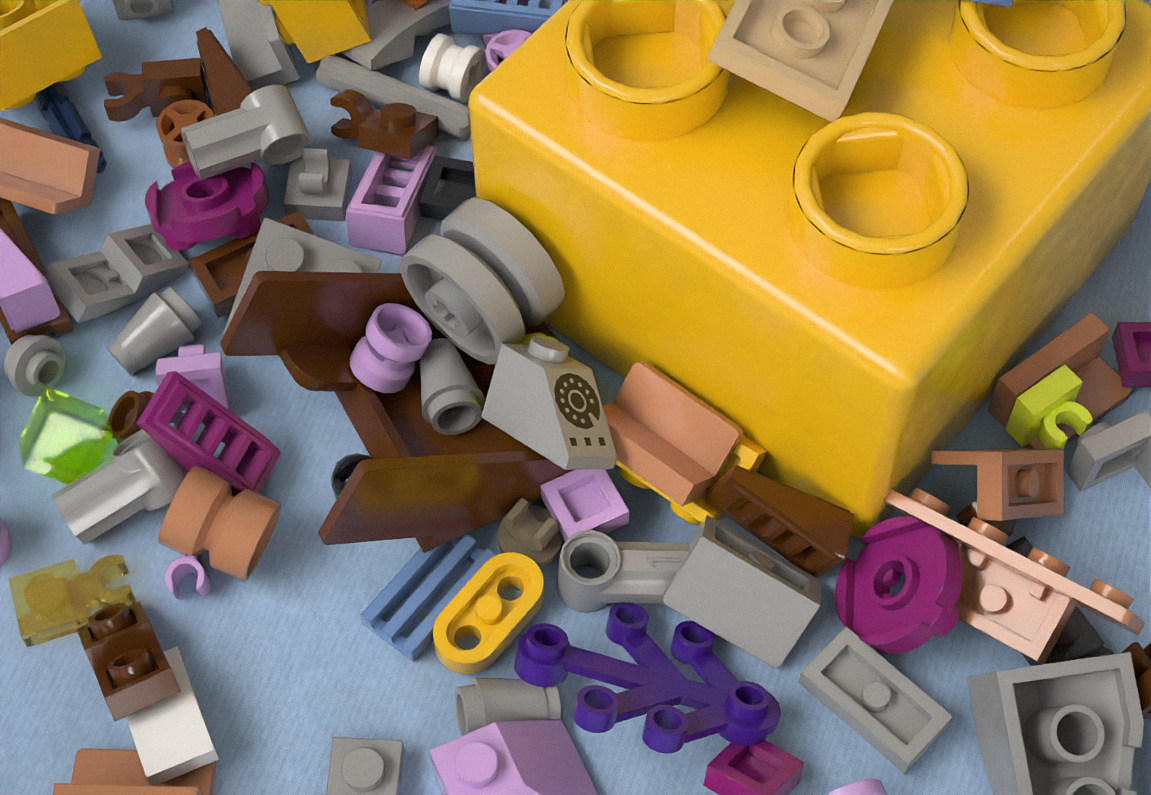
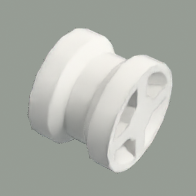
M443 33L437 34L431 40L423 55L419 72L420 85L422 88L430 91L447 90L454 100L462 103L468 102L470 93L481 82L486 65L485 50L475 45L461 47L456 44L453 37Z

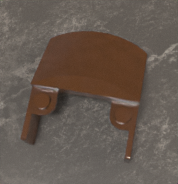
M256 272L220 342L225 355H279L286 369L301 387L310 391H334L372 458L362 460L357 464L320 527L318 534L324 545L416 538L423 553H426L505 516L520 498L525 499L529 504L541 499L540 485L573 471L564 470L482 417L475 427L464 433L445 435L435 431L432 424L428 423L422 416L420 359L415 361V371L405 388L396 393H382L372 390L357 379L350 367V356L359 340L366 336V325L378 306L394 303L409 307L428 322L432 330V340L438 338L448 339L417 306L404 284L401 273ZM544 322L537 326H524L525 335L541 332L559 341ZM456 346L457 351L482 391L486 401L495 364L489 365L474 359Z

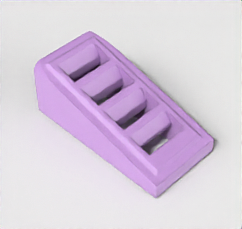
M427 146L411 160L375 152L346 210L348 239L352 246L400 255L406 252L421 212L419 202L434 156H439L438 147ZM389 166L413 169L414 171L390 169Z
M0 228V306L11 330H15L18 333L55 319L60 315V310L47 279Z

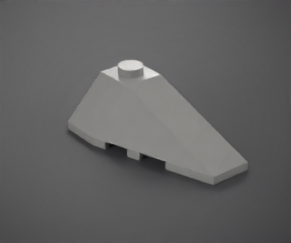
M1130 652L994 671L967 677L979 748L993 795L1137 794V791L1131 790L1135 748H1142L1144 720Z

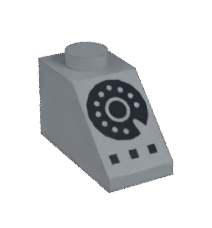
M532 337L530 344L502 343L481 417L564 470L614 469L617 454L592 369L568 356L570 348L553 339Z

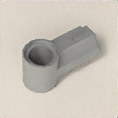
M283 85L262 87L249 94L242 101L239 109L181 128L182 139L189 160L200 180L261 159L269 165L289 163L302 156L304 148H310L312 144L310 134L288 88Z
M143 429L121 442L111 452V459L52 494L53 502L58 508L62 519L83 545L143 508L151 511L171 503L180 484L187 475L188 471Z
M586 530L577 532L566 540L561 549L556 583L558 595L565 605L575 611L584 613L598 611L607 606L608 603L664 604V592L690 551L689 543L613 541L612 538L599 531ZM580 565H591L601 570L603 575L598 578L588 579L579 576L573 569Z

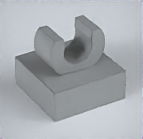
M304 148L303 157H299L290 163L283 200L285 216L299 210L304 219L345 221L353 175L350 160L330 159L328 149Z

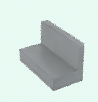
M217 0L233 62L254 91L265 86L284 85L300 79L291 45H287L276 21V13L271 5L264 7L259 0Z
M706 514L693 534L688 556L664 592L663 602L665 605L771 667L777 668L781 666L821 606V581Z

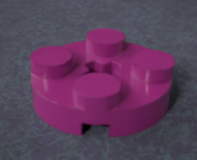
M189 161L171 170L172 182L166 184L160 190L156 180L149 187L145 195V206L153 229L164 237L168 248L177 251L192 248L199 242L225 236L244 238L254 234L261 226L259 215L266 209L269 202V192L263 171L254 162L251 163V169L238 167L200 180Z
M912 516L889 518L870 528L859 539L867 545L861 550L856 561L854 562L846 557L838 574L835 604L838 617L844 627L853 631L859 637V640L883 653L889 654L908 652L922 646L933 636L943 637L949 634L959 619L957 601L963 582L962 561L956 541L939 529ZM902 572H904L906 581L901 591L895 596L889 594L890 587L899 584Z

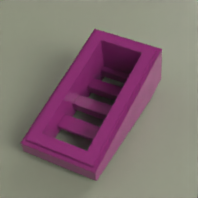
M177 371L167 372L136 423L188 472L193 466L199 465L223 476L224 480L231 484L232 496L234 497L248 488L259 493L281 454V451L263 434ZM182 403L187 410L175 429L169 423ZM202 422L205 427L195 443L191 439ZM222 441L225 445L218 458L213 455Z

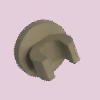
M523 498L517 501L499 525L498 544L501 552H515L526 555L535 561L539 568L551 563L559 555L563 546L564 538L559 531L558 524L553 520L548 509L539 505H529L528 501Z

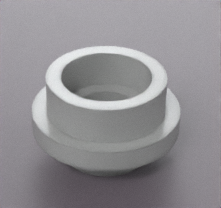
M27 335L21 337L12 344L5 356V373L10 379L12 386L20 393L30 397L40 396L48 392L61 379L66 364L65 350L60 342L47 335Z

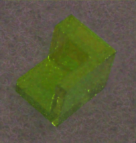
M45 386L19 440L24 468L66 484L72 483L96 468L113 435L105 411L98 406Z

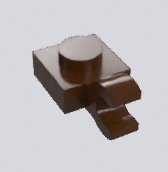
M201 58L142 62V74L117 72L104 76L109 96L124 95L118 99L104 100V107L108 119L111 121L121 122L130 120L138 115L143 108L149 106L152 116L158 117L164 108L181 100H197L205 103L210 108V92Z
M352 89L342 90L330 99L332 106L345 109L351 117V120L342 118L332 125L331 133L341 139L358 138V147L411 160L438 138V116L417 112L416 108L412 105L390 103L384 105L379 110H375L364 95Z

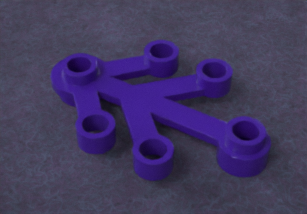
M617 603L610 608L605 633L612 642L623 646L638 665L571 646L565 631L552 624H536L530 627L518 641L514 669L517 675L529 684L539 687L556 686L564 682L568 672L629 689L615 693L604 686L589 685L579 690L573 719L580 728L588 732L604 733L611 730L615 723L647 714L642 732L644 743L656 752L669 754L679 751L684 743L717 733L731 743L741 746H754L762 743L767 738V735L777 728L780 720L781 708L775 697L759 684L749 681H738L712 652L715 640L714 633L694 621H684L676 626L670 651L676 660L690 665L705 684L686 679L646 633L649 615L644 608L634 603ZM680 704L698 710L685 714L673 706Z

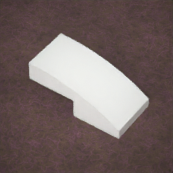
M178 646L163 653L173 671L181 692L126 717L145 775L151 786H156L219 760Z

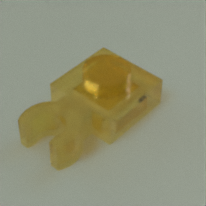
M105 556L99 559L89 572L81 574L75 560L71 559L8 578L20 636L26 646L31 647L76 633L77 628L89 624L88 619L91 617L90 610L104 608L117 603H125L127 606L136 603V598L130 585L121 586L117 589L106 588L109 581L113 578L129 574L128 566L123 556Z

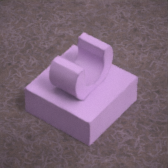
M205 344L180 346L178 357L157 359L156 379L158 387L167 372L177 371L231 411V398L221 352L206 353ZM182 403L170 423L180 422L187 410Z
M605 469L573 470L540 485L542 500L553 520L558 524L559 531L565 542L575 533L586 530L599 531L608 536L609 532L629 523V510Z

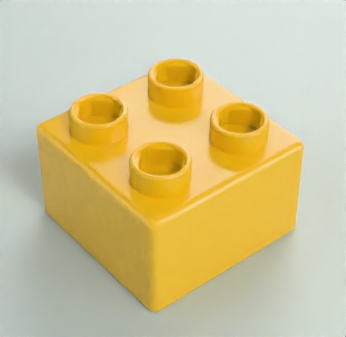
M568 0L473 88L468 101L476 197L493 202L510 213L527 228L550 255L562 277L565 290L563 302L544 322L625 378L634 363L646 361L736 423L743 429L745 436L766 449L768 452L758 468L759 472L777 482L849 510L850 513L854 514L850 535L861 538L870 528L889 519L896 509L884 501V498L891 489L906 497L934 465L931 464V451L946 450L993 394L998 379L1018 364L1130 229L1151 178V5L1143 0H1013L1011 7L969 0H894L845 109L839 119L830 122L707 60V56L736 0Z

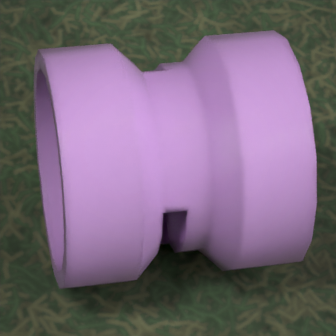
M386 303L378 306L366 325V336L359 340L350 356V367L353 374L361 383L372 390L382 393H396L403 390L415 371V361L423 356L432 340V330L428 322L413 309L400 304Z

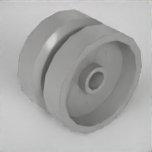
M473 197L464 200L442 220L441 236L436 234L426 236L401 258L399 270L407 290L431 323L462 351L472 358L490 365L496 364L502 343L520 344L526 332L524 326H537L548 318L562 304L565 290L562 277L554 262L534 235L515 217L493 202Z

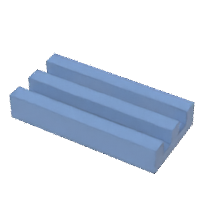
M468 534L464 537L460 536L426 553H423L420 548L360 614L362 624L414 662L433 641V626L441 611L482 565L497 554L488 548L485 551L477 546V540ZM449 548H452L451 552L434 569V571L426 578V580L418 587V589L409 597V599L401 606V608L393 615V617L388 622H385L386 618L394 611V609L402 602V600L410 593V591L419 583V581L427 574V572L435 565V563L444 555V553ZM466 559L473 563L408 638L401 634L417 614L441 591V587Z

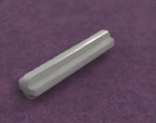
M335 55L326 56L320 61L316 71V80L325 87L338 92L345 89L356 90L364 95L371 105L379 108L390 103L412 105L416 108L417 112L438 116V131L461 140L467 139L471 133L469 108L467 106L374 70H369L364 66Z

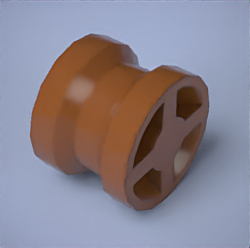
M197 100L177 101L164 108L158 116L156 127L160 140L164 144L163 150L167 163L173 169L190 161L182 139L181 128L215 117L213 111L205 103Z

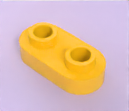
M506 552L493 556L482 565L441 611L433 626V640L436 654L444 666L457 673L474 674L487 669L503 653L542 606L544 600V579L542 571L535 561L526 555L515 552ZM510 587L517 588L522 592L518 599L512 601L505 600L499 596L504 589ZM468 635L475 636L480 640V643L470 650L461 649L456 645L459 639Z

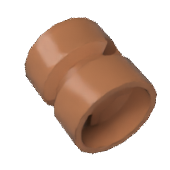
M195 465L187 473L171 501L159 532L158 542L185 556L190 554L196 557L205 550H208L210 566L245 582L257 566L270 540L281 512L282 503L249 488L234 497L232 496L231 484L224 480L223 476Z

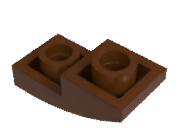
M140 601L129 606L125 603H117L104 607L88 619L89 624L77 628L84 651L115 722L181 692Z

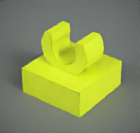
M1064 364L1016 398L1005 430L1022 447L1039 436L1042 445L1046 449H1064L1068 437L1057 427V424H1067L1081 436L1090 428L1093 421L1090 412L1084 406L1075 402L1083 381Z

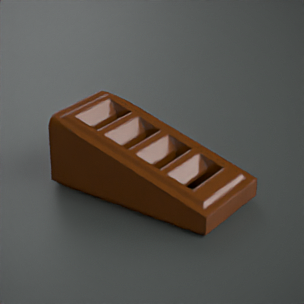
M207 27L196 31L197 46L215 114L218 116L239 109L242 101L254 90L211 29L208 30Z
M738 465L734 466L707 488L705 501L808 574L818 578L844 560L854 514L850 513L849 510Z

